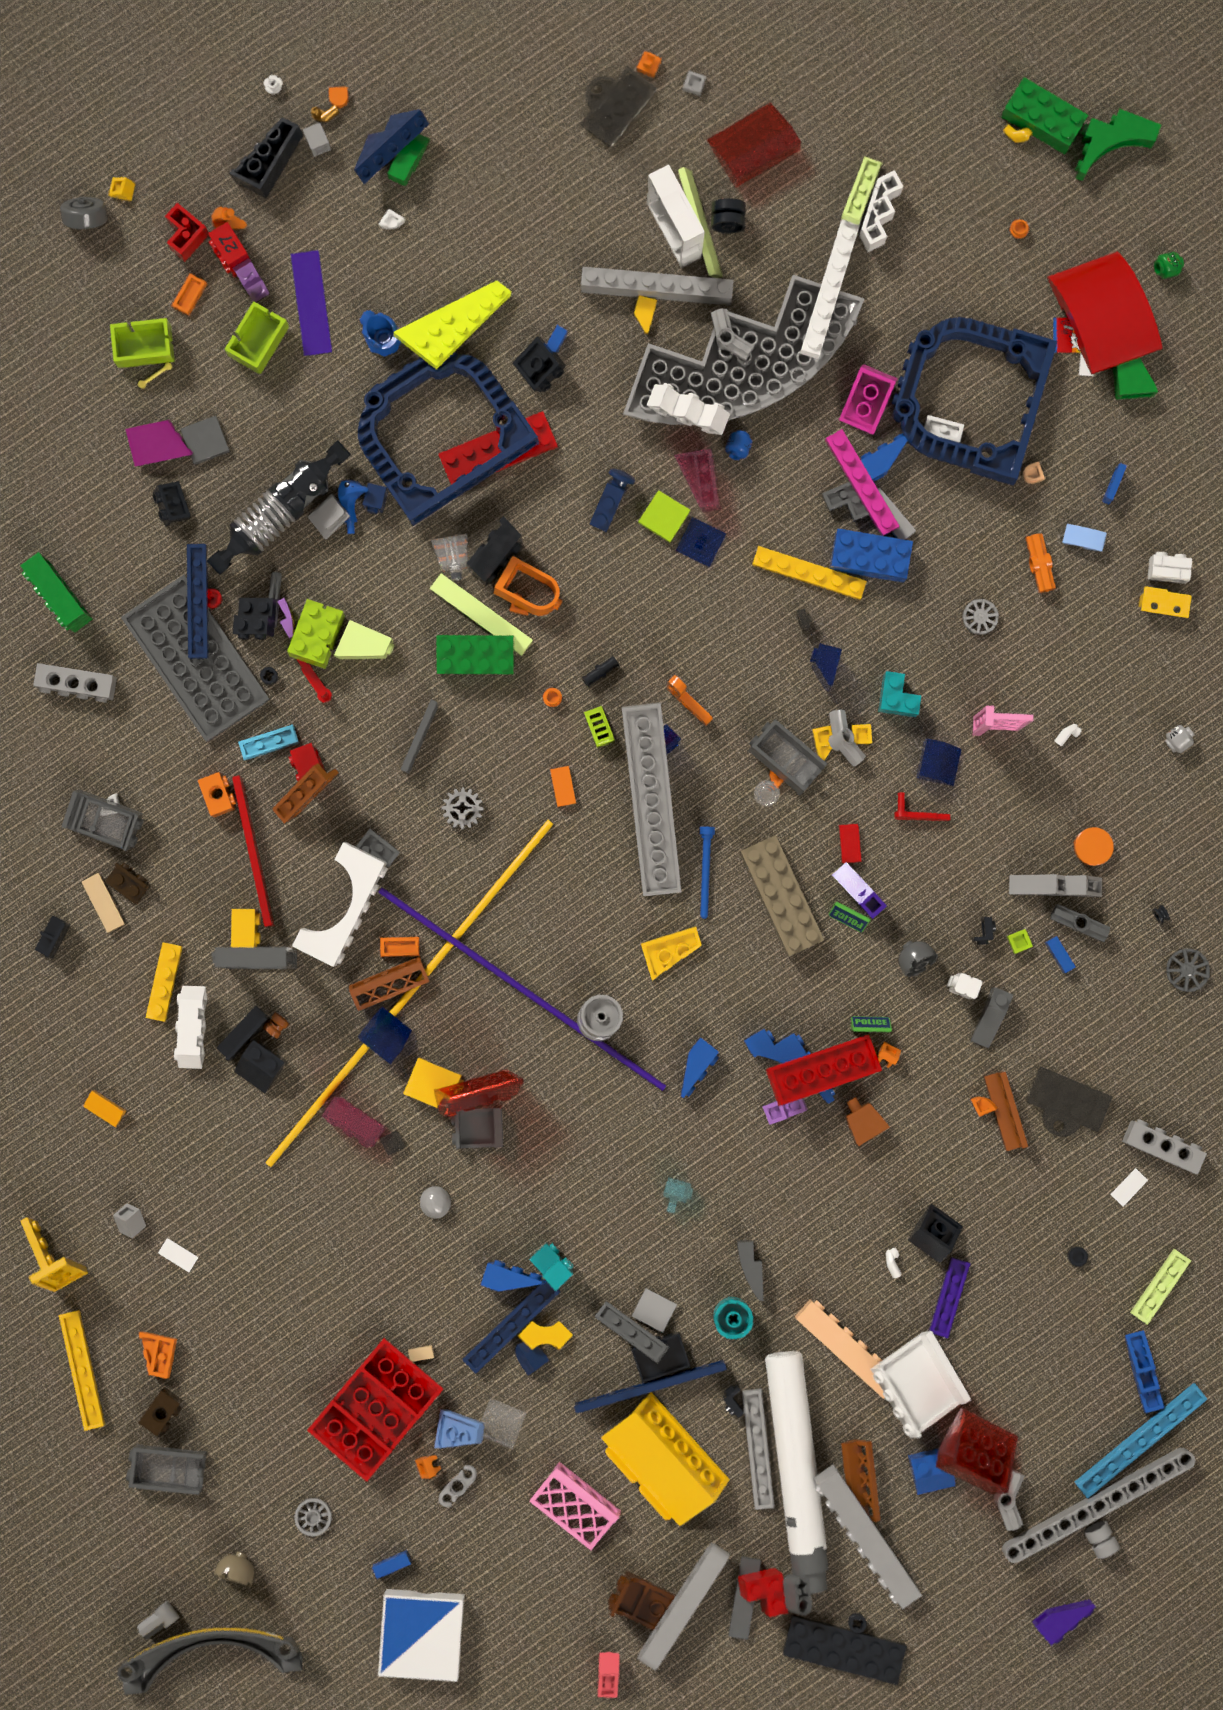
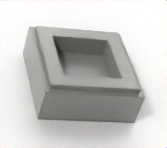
M688 71L683 91L701 96L706 76Z

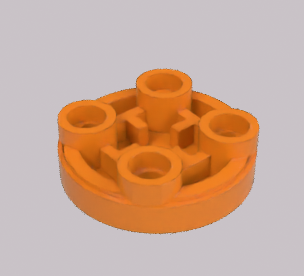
M1092 827L1085 829L1074 840L1075 854L1087 866L1101 865L1107 862L1113 853V840L1101 828Z

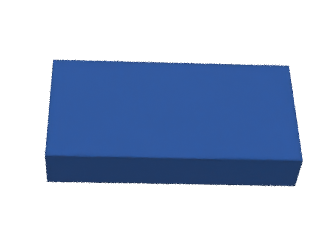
M1120 463L1115 468L1102 500L1104 503L1110 504L1113 501L1127 465Z

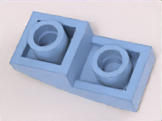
M1067 524L1063 543L1102 552L1107 533Z

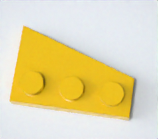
M696 926L641 943L652 980L702 946Z

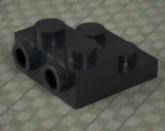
M538 336L513 362V365L530 387L537 392L549 390L551 381L554 378L561 377L564 374L563 369L566 367L557 353L551 351L544 340Z
M239 598L238 615H234L233 634L237 635L238 639L249 640V637H255L257 640H266V637H274L277 599Z

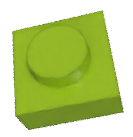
M1026 929L1007 936L1014 954L1033 947Z

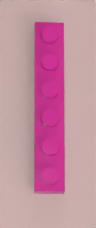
M841 429L825 439L827 445L881 536H885L898 529V522L844 431Z

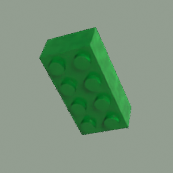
M1023 77L1001 115V118L1022 130L1026 127L1030 128L1032 136L1064 155L1088 117V114L1025 77Z
M40 552L20 565L24 570L22 575L28 582H31L37 595L46 600L44 603L50 612L57 615L56 620L67 631L70 629L75 633L93 620L50 561Z
M436 635L437 674H514V635Z

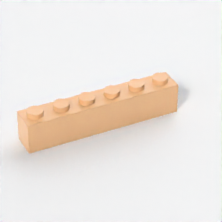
M810 1299L796 1314L795 1318L884 1399L883 1390L874 1380L871 1368L880 1363L882 1359L875 1353L871 1355L867 1351L869 1347L861 1340L857 1342L853 1339L854 1334L846 1326L842 1329L838 1325L840 1321L832 1313L828 1316L823 1311L825 1307L817 1300L813 1302Z

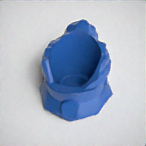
M371 310L363 312L360 323L363 325L362 334L370 351L382 356L397 352L401 341L395 338L393 334L394 331L398 330L396 323L382 313L375 314Z

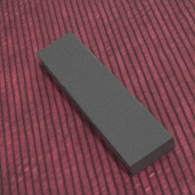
M430 700L400 769L404 773H410L439 707L438 703L434 700Z
M607 1301L595 1316L597 1320L657 1364L669 1349V1346Z
M741 1556L738 1576L759 1572L761 1559ZM738 1579L728 1636L748 1640L754 1601L748 1602L740 1596Z

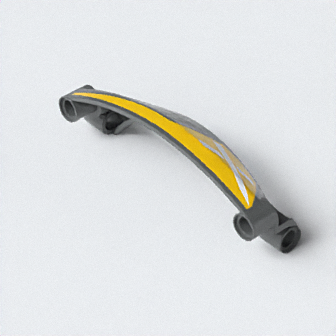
M240 1628L203 1629L169 1638L141 1651L130 1659L125 1660L119 1667L117 1675L120 1681L123 1682L124 1694L132 1695L147 1692L156 1676L172 1660L189 1650L202 1646L228 1644L244 1647L268 1659L281 1673L301 1671L303 1669L302 1654L299 1645L297 1647L296 1641L290 1636L283 1637L263 1631ZM287 1644L290 1646L291 1651L283 1650L281 1646ZM124 1667L131 1668L133 1673L125 1671Z

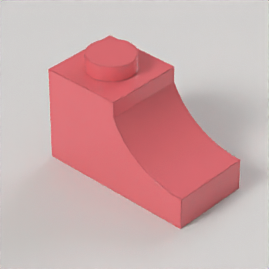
M600 1653L598 1697L617 1698L619 1653Z

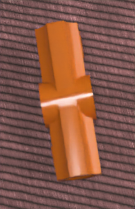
M1038 533L1026 537L1030 555L1029 566L1031 572L1035 575L1038 592L1044 593L1054 590L1056 587L1051 571L1052 559L1050 554L1047 553L1043 534Z

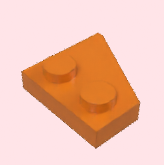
M143 1331L139 1332V1338H142L144 1346L143 1354L147 1360L148 1374L166 1379L170 1378L177 1339Z

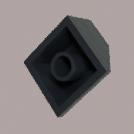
M253 1040L240 1058L234 1072L266 1094L288 1061L258 1040Z
M931 1203L915 1225L908 1241L938 1263H941L952 1252L963 1226Z

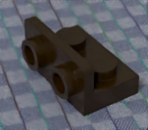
M116 862L114 865L115 869L105 882L137 905L151 886L147 884L148 880L140 874L137 876L131 872L132 868L124 862L122 865Z

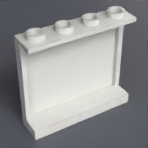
M932 1331L920 1333L871 1368L874 1380L882 1388L885 1399L890 1402L894 1415L901 1421L904 1432L910 1438H920V1433L959 1404H966L971 1400Z

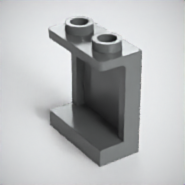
M502 1107L456 1109L455 1114H451V1123L455 1125V1133H452V1145H456V1149L499 1148L504 1146Z

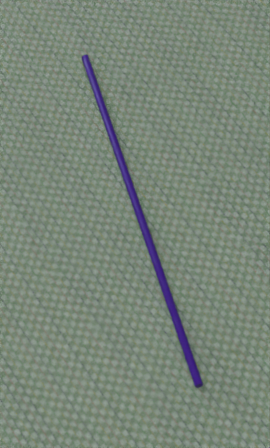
M384 888L379 890L378 893L583 1035L575 1021ZM590 1040L663 1091L666 1087L661 1081L605 1042Z

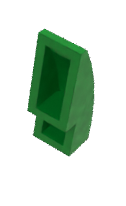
M419 134L395 157L387 173L388 178L406 187L412 173H415L430 138Z

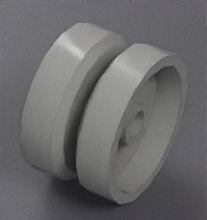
M608 995L591 997L584 1003L577 1015V1024L580 1032L592 1041L609 1039L620 1028L623 1021V1012L620 1004Z

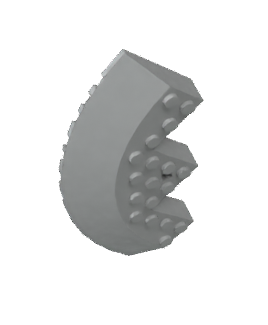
M792 275L775 327L728 312L734 334L754 346L746 361L727 350L720 349L717 346L714 329L702 361L648 343L623 415L649 422L686 425L676 421L675 417L668 414L666 417L660 415L647 406L654 385H663L664 383L672 385L679 394H696L699 396V400L705 404L713 405L714 403H719L725 407L724 410L730 413L728 420L746 416L766 408L790 395L809 381L831 359L854 325L864 299L839 291L819 359L800 354L821 284L796 275ZM722 336L721 340L723 342H729L730 338L728 336Z

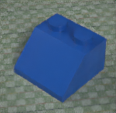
M946 1447L908 1455L917 1495L955 1486L953 1465L949 1450Z

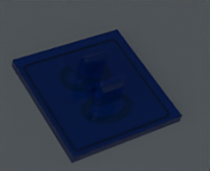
M692 517L676 551L710 567L726 533Z

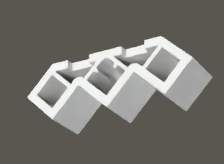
M895 170L877 180L859 235L867 252L885 244L887 235L882 225L891 221L895 214L890 200L901 195L903 185Z
M667 383L663 385L655 384L647 406L658 414L665 417L668 414L675 417L678 422L688 426L696 425L702 428L701 431L709 434L722 435L730 413L724 410L725 407L719 403H714L713 405L705 404L699 400V396L693 393L688 395L679 394L672 385Z
M182 986L181 994L178 993L177 995L179 1014L175 1027L178 1034L174 1059L178 1061V1068L202 1069L205 1056L203 1039L206 1030L204 1013L207 1004L205 986Z

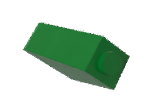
M1140 357L1113 367L1116 400L1154 397L1158 392Z

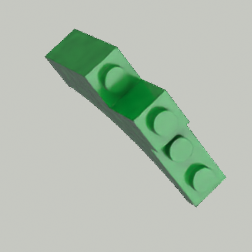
M1119 109L1116 115H1112L1109 124L1091 118L1089 124L1085 123L1081 132L1084 135L1082 142L1085 143L1081 153L1084 157L1083 160H1079L1075 171L1078 173L1075 179L1083 181L1089 168L1100 157L1112 150L1129 146H1141L1151 149L1162 124Z

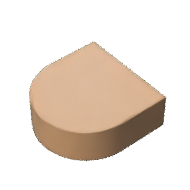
M1039 461L1027 465L1023 470V479L1029 484L1045 480Z

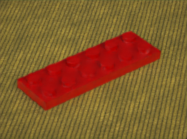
M543 411L525 418L538 436L539 444L498 471L558 447ZM495 430L438 454L451 485L461 475L470 473L476 465L484 464L500 453L498 448L500 433Z
M869 1034L765 1069L778 1106L882 1071Z

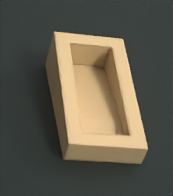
M432 1345L408 1349L409 1358L412 1362L434 1358Z

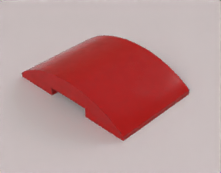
M1118 251L1047 277L1061 310H1065L1077 337L1076 343L1091 375L1163 348L1154 315L1141 284L1130 265Z
M383 1338L307 1431L367 1482L444 1388L388 1340Z

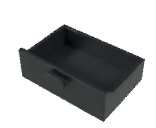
M679 1331L663 1337L655 1336L669 1346V1349L658 1364L634 1346L631 1347L642 1383L690 1367Z

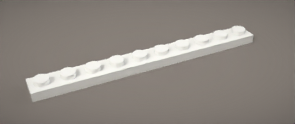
M843 219L841 220L800 354L819 359L860 223L857 225Z

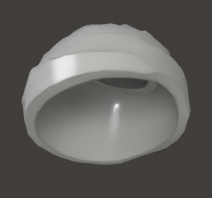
M432 1186L422 1193L420 1207L428 1217L441 1218L449 1211L451 1199L445 1189Z

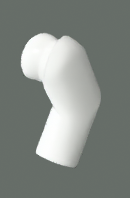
M1072 724L1064 728L1054 741L1063 746L1071 734L1074 737H1078L1082 729L1077 727L1078 725Z
M896 1248L886 1251L887 1267L893 1278L901 1276V1271L894 1260L899 1257Z

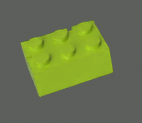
M253 301L235 331L241 341L239 342L237 337L233 335L224 350L230 358L261 375L287 332L289 325L286 319L272 311L270 313L268 309Z
M167 318L131 322L135 332H132L128 323L110 324L113 361L118 368L175 362L173 344L171 343L173 342L172 329Z
M307 599L287 650L289 656L326 669L331 656L330 649L333 650L345 619L344 612L327 606L325 609L323 604Z

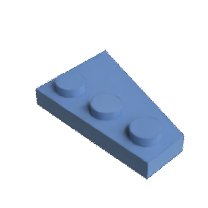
M440 1409L434 1448L482 1443L485 1423L447 1409Z

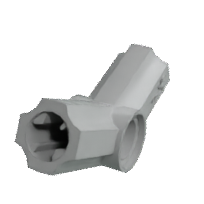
M722 308L711 312L717 346L746 361L754 346L734 334L727 309ZM728 336L730 341L723 342L721 337Z
M834 710L829 713L832 729L829 744L834 750H840L854 767L863 761L866 756L856 745L854 735L848 729L845 710Z
M1008 1468L1000 1488L994 1493V1501L998 1505L1007 1531L1018 1529L1023 1525L1015 1504V1497L1025 1476ZM1004 1495H1008L1007 1502L1001 1503V1498Z

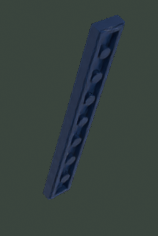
M720 1360L579 1401L574 1404L576 1414L718 1373L727 1370L724 1360Z

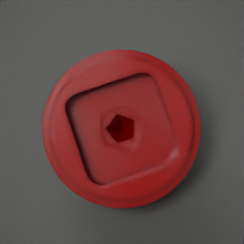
M213 588L208 589V607H219L222 603L221 593Z

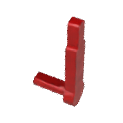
M296 659L302 667L301 671L316 691L318 699L323 703L329 702L332 698L331 691L325 688L310 664Z
M898 793V811L894 812V819L951 820L950 814L905 811V793Z

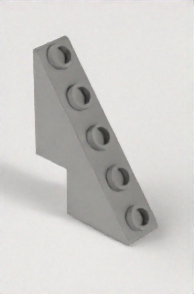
M1010 875L1009 894L1102 897V878L1088 875Z

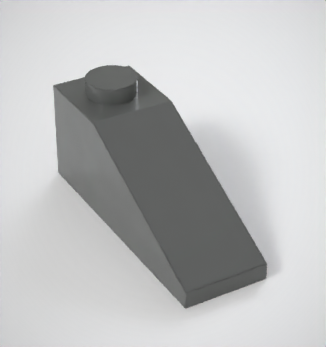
M996 987L991 988L970 1040L971 1042L986 1048L990 1047L1006 1015L1013 994Z

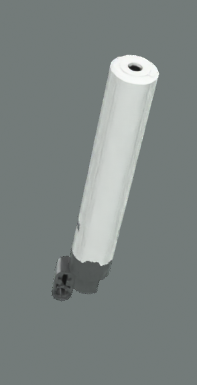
M787 1351L769 1354L765 1361L793 1573L788 1574L783 1581L785 1603L788 1611L807 1615L812 1608L811 1594L820 1593L828 1589L825 1571L829 1569L820 1494L814 1487L817 1485L814 1479L817 1476L803 1358L802 1354L798 1351Z

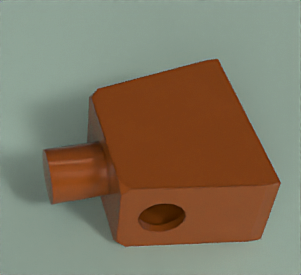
M857 1097L846 1102L851 1113L847 1114L845 1119L857 1146L862 1145L890 1128L870 1103L861 1106Z

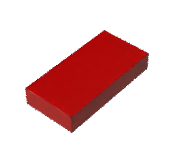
M839 825L842 864L846 862H861L859 825Z

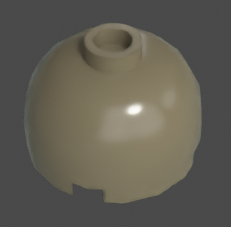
M237 1552L236 1555L229 1554L224 1556L217 1564L213 1574L229 1582L241 1583L243 1587L250 1588L255 1570L253 1564L247 1560L248 1555Z

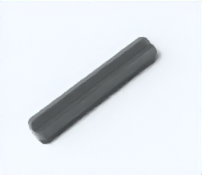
M279 572L271 573L269 598L277 599L275 628L278 622V601L280 600L282 574Z

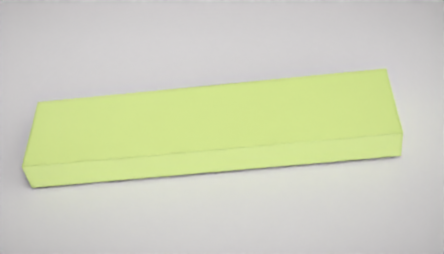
M864 157L841 219L859 225L881 168V162Z
M1173 1249L1130 1313L1148 1325L1191 1260Z

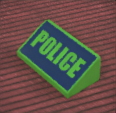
M835 902L829 912L830 917L859 932H863L870 922V918L839 902Z
M851 1017L852 1031H892L889 1017Z

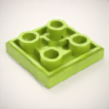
M658 490L638 523L671 543L691 510Z

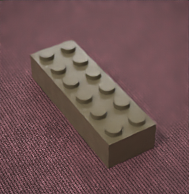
M776 835L740 851L739 853L787 957L824 941Z

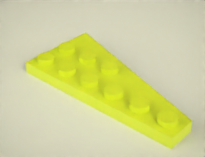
M495 281L394 331V337L437 369L511 296V291L500 282Z

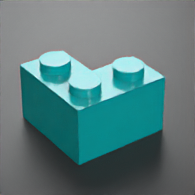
M889 671L883 674L878 712L917 717L919 715L921 695L903 693L905 674Z
M546 1242L530 1257V1261L556 1291L573 1275L572 1268L574 1265L568 1258L565 1257L563 1259L558 1254L560 1250L553 1243L549 1244Z

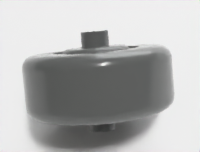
M73 198L65 201L60 206L62 223L72 229L99 227L108 219L106 204L98 198Z

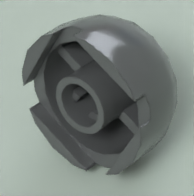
M909 941L903 945L898 962L904 975L913 977L926 970L924 967L928 963L932 966L938 959V955L926 942Z

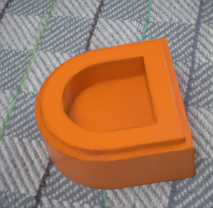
M329 87L330 103L337 108L346 106L348 103V87Z

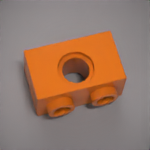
M218 772L197 780L210 816L217 817L235 810L234 804H236L233 793L230 794L227 787L230 784L226 775L223 776ZM221 789L223 792L222 797L215 799L214 792Z

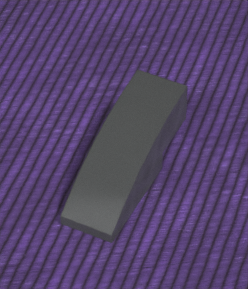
M752 1240L737 1241L738 1256L745 1278L759 1301H764L761 1259H754Z

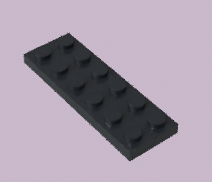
M791 1615L782 1654L783 1656L898 1685L907 1645L862 1632L854 1633L850 1629Z

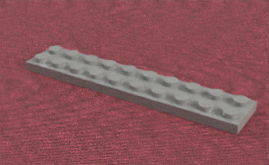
M661 702L622 707L643 896L681 892Z

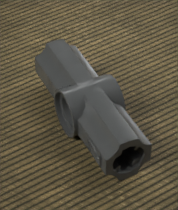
M1059 904L1055 905L1051 913V920L1101 942L1106 940L1110 932L1109 926ZM1078 918L1083 919V928L1077 927L1076 920Z

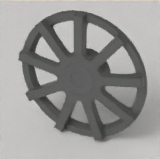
M1181 949L1175 952L1168 960L1166 973L1170 983L1175 988L1184 992H1192L1205 985L1209 979L1210 967L1205 956L1199 951ZM1187 952L1195 954L1191 962L1188 961ZM1183 953L1185 962L1182 963L1175 957ZM1199 956L1203 960V963L1194 965L1197 957ZM1172 960L1180 965L1179 969H1170ZM1205 966L1206 974L1197 972V968ZM1170 972H1180V976L1173 981ZM1195 975L1204 977L1200 984L1196 980ZM1183 977L1185 978L1184 988L1176 984ZM1189 978L1193 980L1196 987L1188 988Z

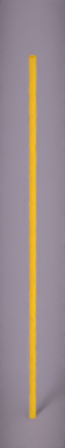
M547 820L452 935L457 940L461 938L554 825L552 822ZM448 941L425 968L427 976L433 972L454 945ZM422 973L418 976V978L415 981H419L424 978ZM420 986L404 993L265 1162L268 1166L272 1167Z

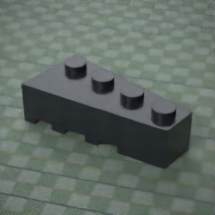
M282 117L269 130L261 143L258 142L253 147L254 150L240 161L241 164L229 172L234 182L267 199L304 136L299 125Z

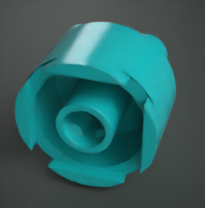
M727 1297L716 1305L713 1320L717 1331L723 1337L738 1339L750 1332L753 1326V1314L744 1300L737 1297ZM737 1314V1321L732 1320L730 1322L729 1316Z

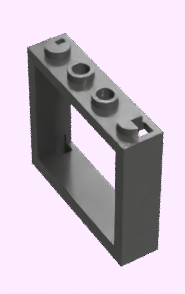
M215 947V952H212L211 955L212 963H215L217 968L297 969V949L288 947Z

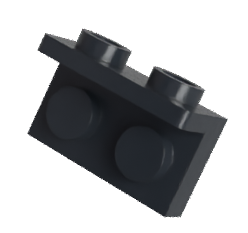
M179 481L157 485L153 491V501L158 505L159 518L163 521L164 526H169L172 522L189 519L191 515Z

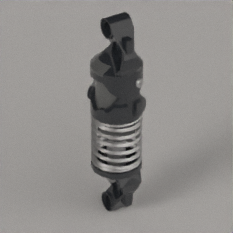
M339 440L326 451L328 453L326 458L315 462L299 460L294 464L295 470L282 482H276L267 489L268 491L263 493L264 501L258 498L260 504L253 503V507L260 514L259 516L251 508H247L248 512L255 519L254 521L245 512H242V516L249 525L240 517H237V520L229 524L230 542L227 548L223 551L218 550L207 560L208 564L219 575L232 565L231 560L233 556L238 554L259 556L262 553L261 551L264 550L261 543L269 546L266 538L274 541L272 534L279 537L278 530L285 532L283 525L290 527L289 522L297 521L304 513L303 510L317 496H324L329 491L328 472L331 466L336 464L340 466L351 455Z

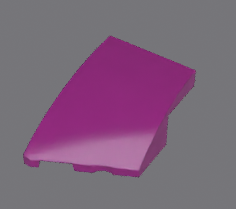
M170 420L125 429L134 466L193 454L192 450L188 449L183 443V438L176 432Z

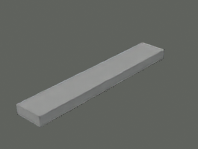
M762 1389L742 1390L755 1510L774 1508Z

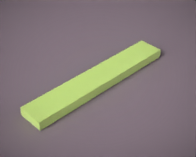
M683 167L678 172L685 196L705 231L702 254L708 275L713 278H721L723 276L692 171Z
M440 574L430 587L431 591L492 635H514V651L522 656L533 642L531 638L443 574Z

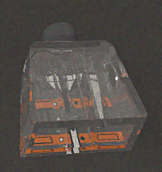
M467 534L431 540L442 572H450L451 581L462 580L461 569H467L466 563L468 562Z

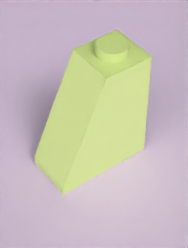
M349 620L334 655L338 659H386L388 654L391 655L394 644H392V638Z

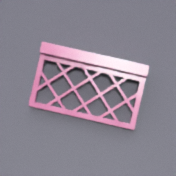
M986 706L973 716V735L981 736L987 730L1019 731L1033 721V715L994 713V706Z
M561 1462L556 1465L553 1472L530 1499L533 1505L590 1550L593 1549L610 1526L617 1521L621 1510ZM553 1478L557 1479L561 1484V1489H550V1481ZM565 1492H573L576 1495L577 1501L566 1502ZM562 1493L563 1502L552 1503L551 1494ZM548 1494L549 1503H540L537 1500L538 1496ZM588 1504L591 1507L592 1513L581 1514L580 1505ZM577 1505L578 1514L568 1515L567 1506ZM563 1506L565 1516L555 1515L553 1507ZM603 1516L608 1520L605 1526H597L596 1517ZM593 1517L594 1527L583 1528L582 1518ZM579 1518L580 1528L569 1526L568 1519ZM594 1531L595 1538L591 1543L584 1538V1532Z

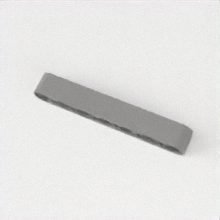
M714 1543L707 1547L642 1647L638 1660L653 1670L659 1667L729 1558L728 1552Z

